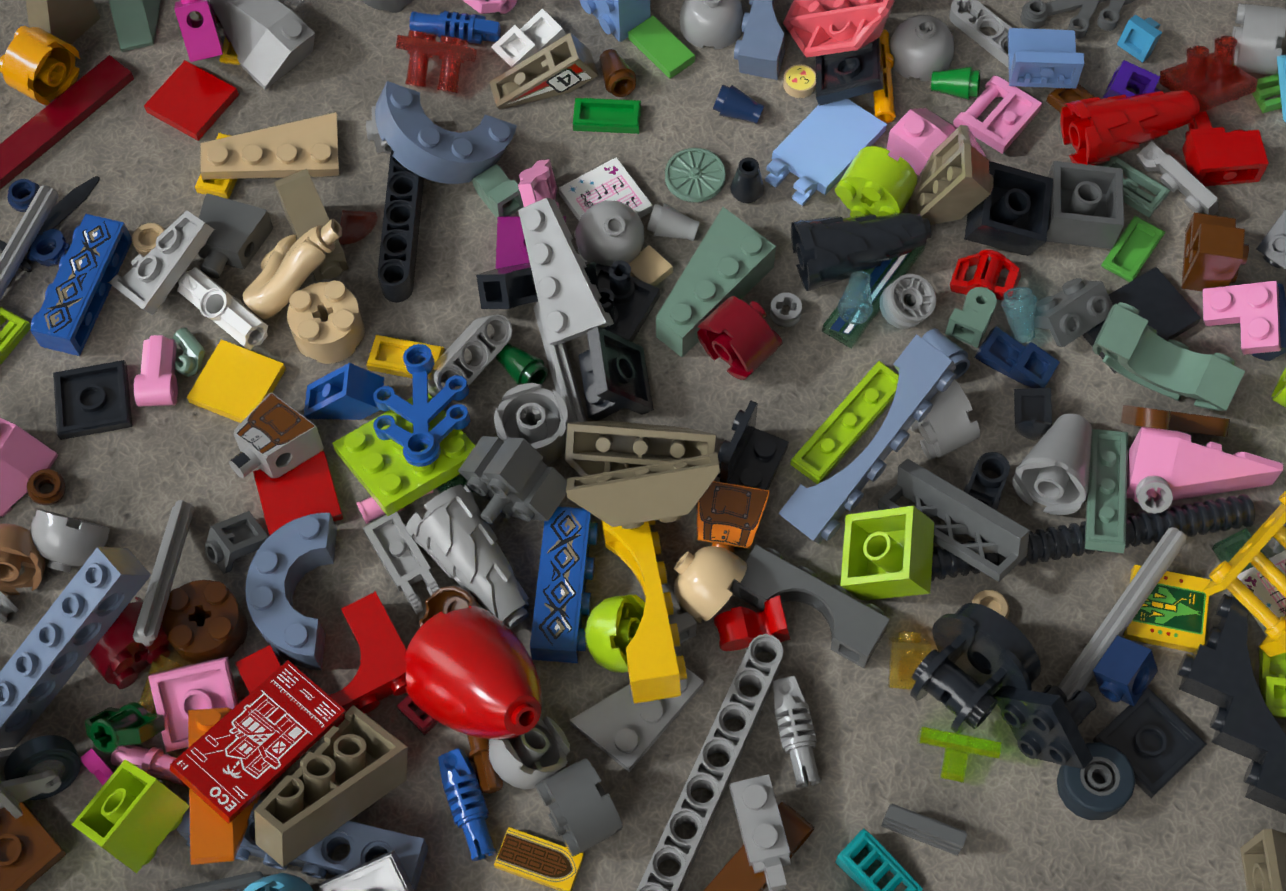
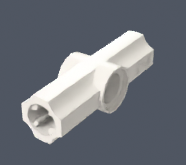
M194 267L192 270L186 271L178 280L179 287L177 291L200 309L203 316L218 324L245 348L251 350L253 347L261 345L268 336V325L247 309L241 300L230 295L200 269Z

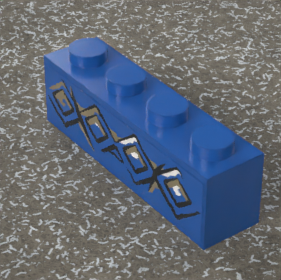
M85 214L81 224L75 228L70 248L67 254L61 257L59 271L53 283H50L46 289L45 300L40 311L33 316L30 330L41 347L77 356L81 355L112 287L108 282L118 274L132 243V237L124 222Z
M557 507L549 521H544L530 640L532 660L578 663L579 651L586 652L585 628H581L583 615H590L591 593L585 592L586 580H593L595 557H589L590 545H597L598 523L592 522V514L584 508Z

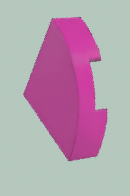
M92 748L80 757L82 759L81 762L91 774L95 775L102 785L114 773Z

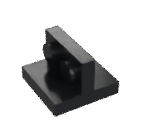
M599 326L587 332L589 350L579 354L588 418L598 421L623 408L641 415L654 410L644 348Z

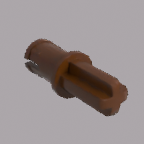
M467 735L471 749L468 758L469 761L474 762L482 793L493 794L501 790L504 785L503 780L494 771L489 760L490 739Z

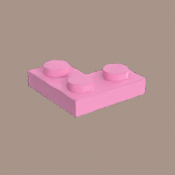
M1277 281L1203 289V321L1205 326L1240 323L1241 350L1243 355L1281 351Z

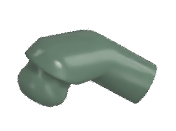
M181 328L173 336L174 341L184 351L183 355L179 356L181 361H175V369L178 373L189 377L200 371L205 349L187 328Z

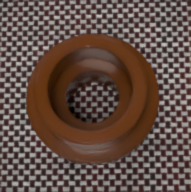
M42 469L35 472L27 482L29 497L39 505L47 506L57 503L62 499L66 490L63 477L51 469ZM48 483L54 486L50 493L40 492V488L44 484Z

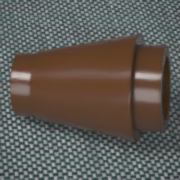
M609 49L604 51L600 55L599 61L606 90L616 97L629 95L636 86L635 72L620 57L616 50Z

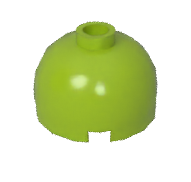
M636 594L614 596L603 600L591 611L584 629L586 647L597 664L611 672H628L626 647L636 634L645 607L644 600Z

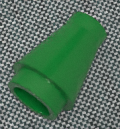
M972 67L933 71L931 91L967 100L970 97H978L981 72L980 70H973Z

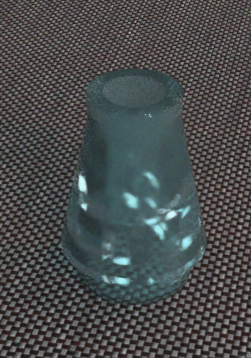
M856 271L850 275L849 283L837 306L841 319L849 324H862L867 321L873 312L870 288L871 277L866 272Z
M1012 288L1004 293V300L1001 302V306L1013 332L1014 339L1019 343L1029 342L1035 338L1037 297L1033 295L1030 288Z

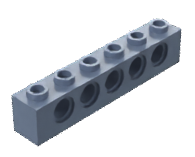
M97 547L0 671V749L15 747L151 576L128 548Z
M258 800L257 804H254L249 816V825L235 859L248 861L249 855L264 858L263 864L266 866L286 870L287 865L282 867L256 845L254 810L263 801ZM190 807L184 813L183 820L177 828V832L187 840L186 845L189 847ZM348 821L288 864L302 867L301 873L304 875L325 879L326 873L337 876L371 861L377 854H387L395 850L414 891H416L429 847L424 838ZM341 844L350 845V853L345 859L341 861L332 860V852L337 846Z

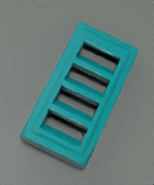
M865 828L854 837L836 858L835 863L864 891H893L901 882L907 887L905 891L923 890ZM865 848L870 853L857 865L853 859ZM877 859L882 865L869 878L865 871ZM890 871L894 877L881 890L876 884Z

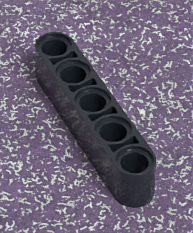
M392 150L387 180L378 278L384 297L390 302L399 303L407 300L413 292L424 178L411 172L392 156L394 153ZM397 250H404L399 253H394ZM393 280H401L397 283H390Z

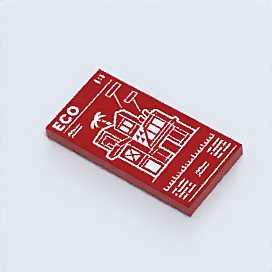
M288 660L170 764V771L229 824L345 716L346 710Z

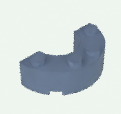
M389 81L386 82L375 109V120L382 141H387L394 151L392 156L411 172L428 180L446 184L471 182L474 177L497 164L512 140L517 127L515 124L484 115L480 124L471 131L462 133L447 131L435 125L425 115L420 104V92Z
M316 513L303 516L276 530L256 552L246 579L245 592L248 610L264 640L286 661L289 660L294 665L312 670H322L326 634L318 619L303 616L293 609L292 597L297 583L307 572L318 566L334 564L337 528L331 513Z

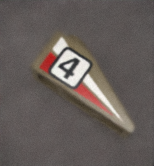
M569 33L492 79L489 83L497 108L503 109L572 92L599 75L591 51L572 33Z

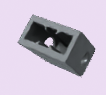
M207 193L199 219L215 230L208 238L205 246L198 252L199 257L205 259L200 270L207 276L218 279L226 265L245 269L273 229L268 211Z

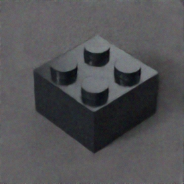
M989 161V174L993 177V188L991 194L967 214L964 240L1029 256L1047 241L1053 178Z

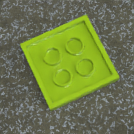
M428 393V401H430L432 396ZM413 397L406 400L413 405ZM389 410L380 415L392 416L396 425L413 433V424L394 411ZM444 410L429 423V431L446 417ZM378 417L332 443L338 456L387 516L394 514L459 475V468L475 447L461 429H453L439 443L441 452L433 463L422 467L413 466L406 461L403 455V446L392 439L381 440L377 437L373 423ZM390 425L384 426L381 430L389 428Z

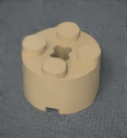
M334 280L314 283L294 292L290 296L287 320L296 345L303 355L315 359L317 362L330 364L343 361L356 351L355 348L364 337V323L355 296L342 282Z

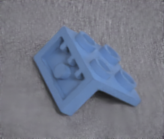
M1010 28L1008 31L1009 86L1076 89L1084 66V53H1076L1075 31Z

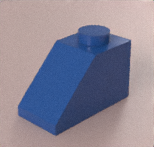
M348 363L307 385L304 417L306 419L362 420L380 411L376 406L373 394L378 388L384 386L385 377Z

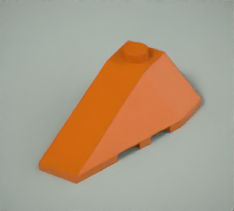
M227 707L188 710V748L232 709ZM189 788L191 865L235 860L249 825V816L254 804H257L260 795L228 824Z

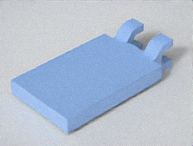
M848 98L821 106L818 105L773 151L772 161L767 165L766 169L770 174L767 175L765 181L776 188L790 172L799 179L794 183L793 188L797 191L792 195V199L803 206L816 190L826 195L843 177L858 152L864 147L872 146L886 131L887 124Z

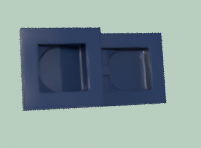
M997 326L989 332L974 357L988 367L1030 388H1045L1060 363L1034 343L1030 342L1024 346Z

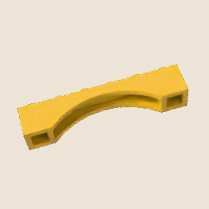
M601 520L606 548L619 556L633 571L642 586L646 599L639 627L626 647L627 667L633 702L635 704L681 696L680 680L687 679L684 656H676L674 647H680V638L677 623L669 624L668 615H674L671 593H663L662 585L667 584V575L664 561L657 562L656 554H661L658 531L651 532L650 525H655V520L646 521L642 526L633 529H624L622 526L611 527Z

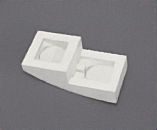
M541 9L521 29L514 25L492 46V49L512 68L559 40L566 33L547 12Z

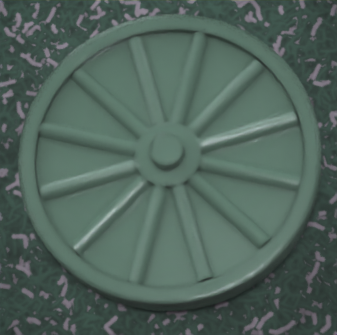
M688 148L681 150L670 158L665 168V182L668 189L677 198L687 202L707 201L715 197L725 183L726 172L723 162L716 154L706 149Z

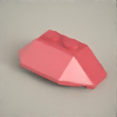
M793 0L783 24L806 58L856 51L881 36L895 0Z

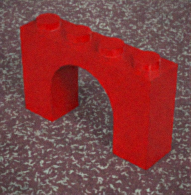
M376 591L341 608L361 651L360 666L353 680L340 691L329 695L346 712L354 705L365 714L377 708L380 704L379 701L389 695L399 696L407 693L405 689L407 686V661L404 659L406 648ZM271 645L235 662L249 693L282 666ZM345 716L335 725V727H338L344 721Z

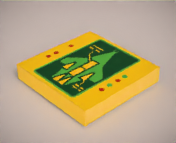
M1133 566L1130 582L1142 566ZM1166 571L1124 631V638L1193 653L1200 644H1205L1209 596L1203 590L1210 583L1211 579Z

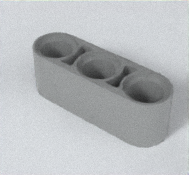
M499 314L475 319L435 362L431 373L428 375V393L434 397L443 389L440 382L443 373L448 378L456 375L463 376L469 386L511 339L513 330L510 321L505 316ZM489 323L494 328L495 334L493 339H490L487 335ZM466 348L469 349L472 354V361L470 365H468L464 360V351ZM457 386V387L453 388L452 390H457V389L461 388L462 386Z

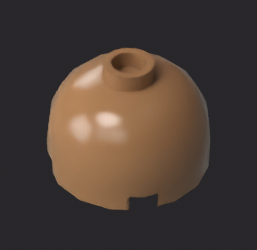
M0 524V591L4 595H20L15 588L32 587V591L37 589L43 578L46 558L42 557L34 546L30 530L15 524ZM22 565L25 572L18 577Z

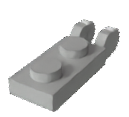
M395 512L390 516L385 515L363 527V530L399 592L403 591L413 611L417 614L423 611L422 602L419 596L414 593L411 585L423 579L430 596L440 588L431 575L433 574L431 567L415 541L406 531V526L402 519Z

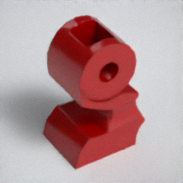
M780 595L765 601V608L762 612L756 613L749 608L740 606L717 615L714 618V624L719 632L720 649L723 651H734L748 648L755 637L763 634L772 635L779 639L780 642L791 640Z

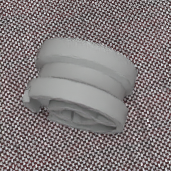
M906 274L900 276L883 290L880 296L879 307L882 316L889 324L896 328L909 329L917 326L933 313L936 306V295L933 287L926 279L919 275ZM903 297H906L908 306L904 303Z

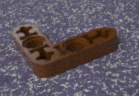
M1123 405L1121 423L1228 437L1230 419Z

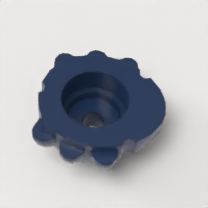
M50 229L35 238L29 248L30 253L27 255V258L43 266H55L59 264L61 257L66 254L70 246L66 243L64 235L59 230Z

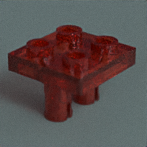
M409 30L408 36L397 35L396 48L406 50L407 54H410L405 84L426 88L429 58H433V55L439 56V59L442 60L437 90L458 93L461 63H465V61L475 62L477 49L468 47V40L441 35L440 42L436 41L437 35Z
M1221 36V39L1216 38L1214 41V52L1210 54L1209 49L1205 46L1198 45L1193 46V49L1191 47L1188 48L1187 61L1160 71L1159 83L1170 91L1186 90L1191 95H1196L1200 105V112L1256 92L1258 80L1234 65L1237 39L1232 36Z

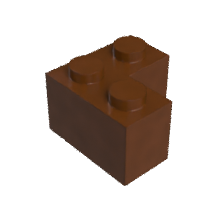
M1193 213L1185 230L1182 289L1203 292V289L1229 286L1230 283L1236 282L1239 266L1245 265L1247 262L1249 244L1244 243L1245 229L1236 228L1235 218Z

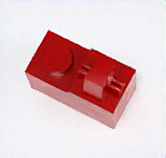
M1200 111L1196 114L1193 122L1188 123L1189 131L1185 133L1186 141L1182 147L1188 171L1204 186L1259 182L1269 164L1260 131L1238 129L1225 132L1224 127L1212 128L1206 111Z

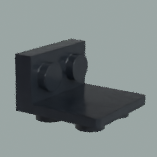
M751 400L746 411L740 409L732 425V430L735 433L731 442L725 440L718 453L720 473L717 477L720 478L722 483L768 490L786 453L789 441L755 428L758 403Z

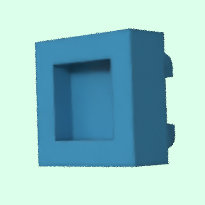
M1134 15L1128 20L1117 45L1143 63L1152 54L1162 34L1158 30L1161 24L1150 17L1143 20L1139 16Z

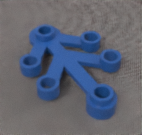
M416 344L409 347L403 354L406 369L412 374L413 405L396 395L394 389L389 386H382L373 394L374 401L379 410H392L413 424V433L396 425L394 418L390 415L379 416L374 421L373 427L379 439H392L403 446V455L409 464L422 467L433 463L439 457L441 452L439 443L453 429L460 430L469 425L470 415L468 409L462 404H455L447 410L446 417L429 431V423L452 400L458 401L467 397L469 387L463 376H452L446 381L445 387L428 401V375L431 373L435 361L428 346ZM457 386H462L461 388H459V389H457V390H452L453 388H455V387H457ZM384 397H390L387 400H381ZM457 415H463L461 418L453 419ZM390 425L389 428L381 430L384 426Z

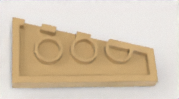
M337 112L201 143L202 179L285 178L305 169L308 170L310 177L339 175Z

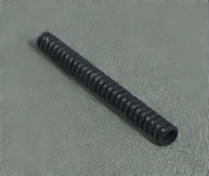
M1240 494L1237 498L1229 496L1226 500L1224 498H1217L1215 502L1213 500H1206L1204 504L1202 502H1195L1193 505L1183 504L1181 508L1179 506H1172L1170 510L1167 509L1156 514H1147L1145 511H1141L1135 516L1134 513H1129L1126 515L1125 548H1128L1129 544L1134 547L1139 546L1141 542L1147 545L1152 540L1158 543L1170 527L1182 531L1188 537L1196 536L1197 532L1200 535H1206L1208 531L1217 533L1220 529L1222 531H1229L1231 527L1233 529H1240L1242 525L1244 527H1251L1255 521L1254 504L1248 495ZM1082 521L1080 526L1077 523H1071L1069 528L1066 525H1059L1057 530L1054 527H1048L1046 531L1036 529L1034 534L1030 531L1027 556L1018 565L1025 566L1027 561L1030 564H1036L1038 559L1041 562H1048L1050 557L1053 560H1059L1061 555L1064 558H1071L1073 553L1075 556H1082L1084 551L1087 554H1093L1095 550L1085 549L1086 521ZM973 540L967 542V544L975 543ZM940 546L933 547L931 582L934 581L935 577L943 580L946 578V575L955 578L958 573H961L962 576H967L969 571H972L974 574L980 573V570L946 549H941ZM999 553L984 554L985 559L997 566L1006 559V557Z

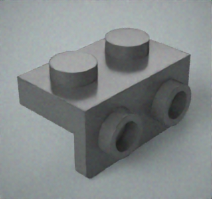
M1076 278L1066 282L1062 286V291L1054 296H1048L1039 300L1035 304L1036 308L1025 314L1028 324L1033 328L1050 329L1057 346L1065 347L1107 318L1113 304L1102 281H1088Z

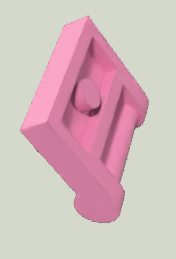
M993 76L986 83V89L966 112L959 113L954 119L953 124L956 129L960 125H967L974 137L1003 154L1039 113L1042 102L1015 86H1009V82L1001 77ZM995 98H1004L983 122L977 119Z

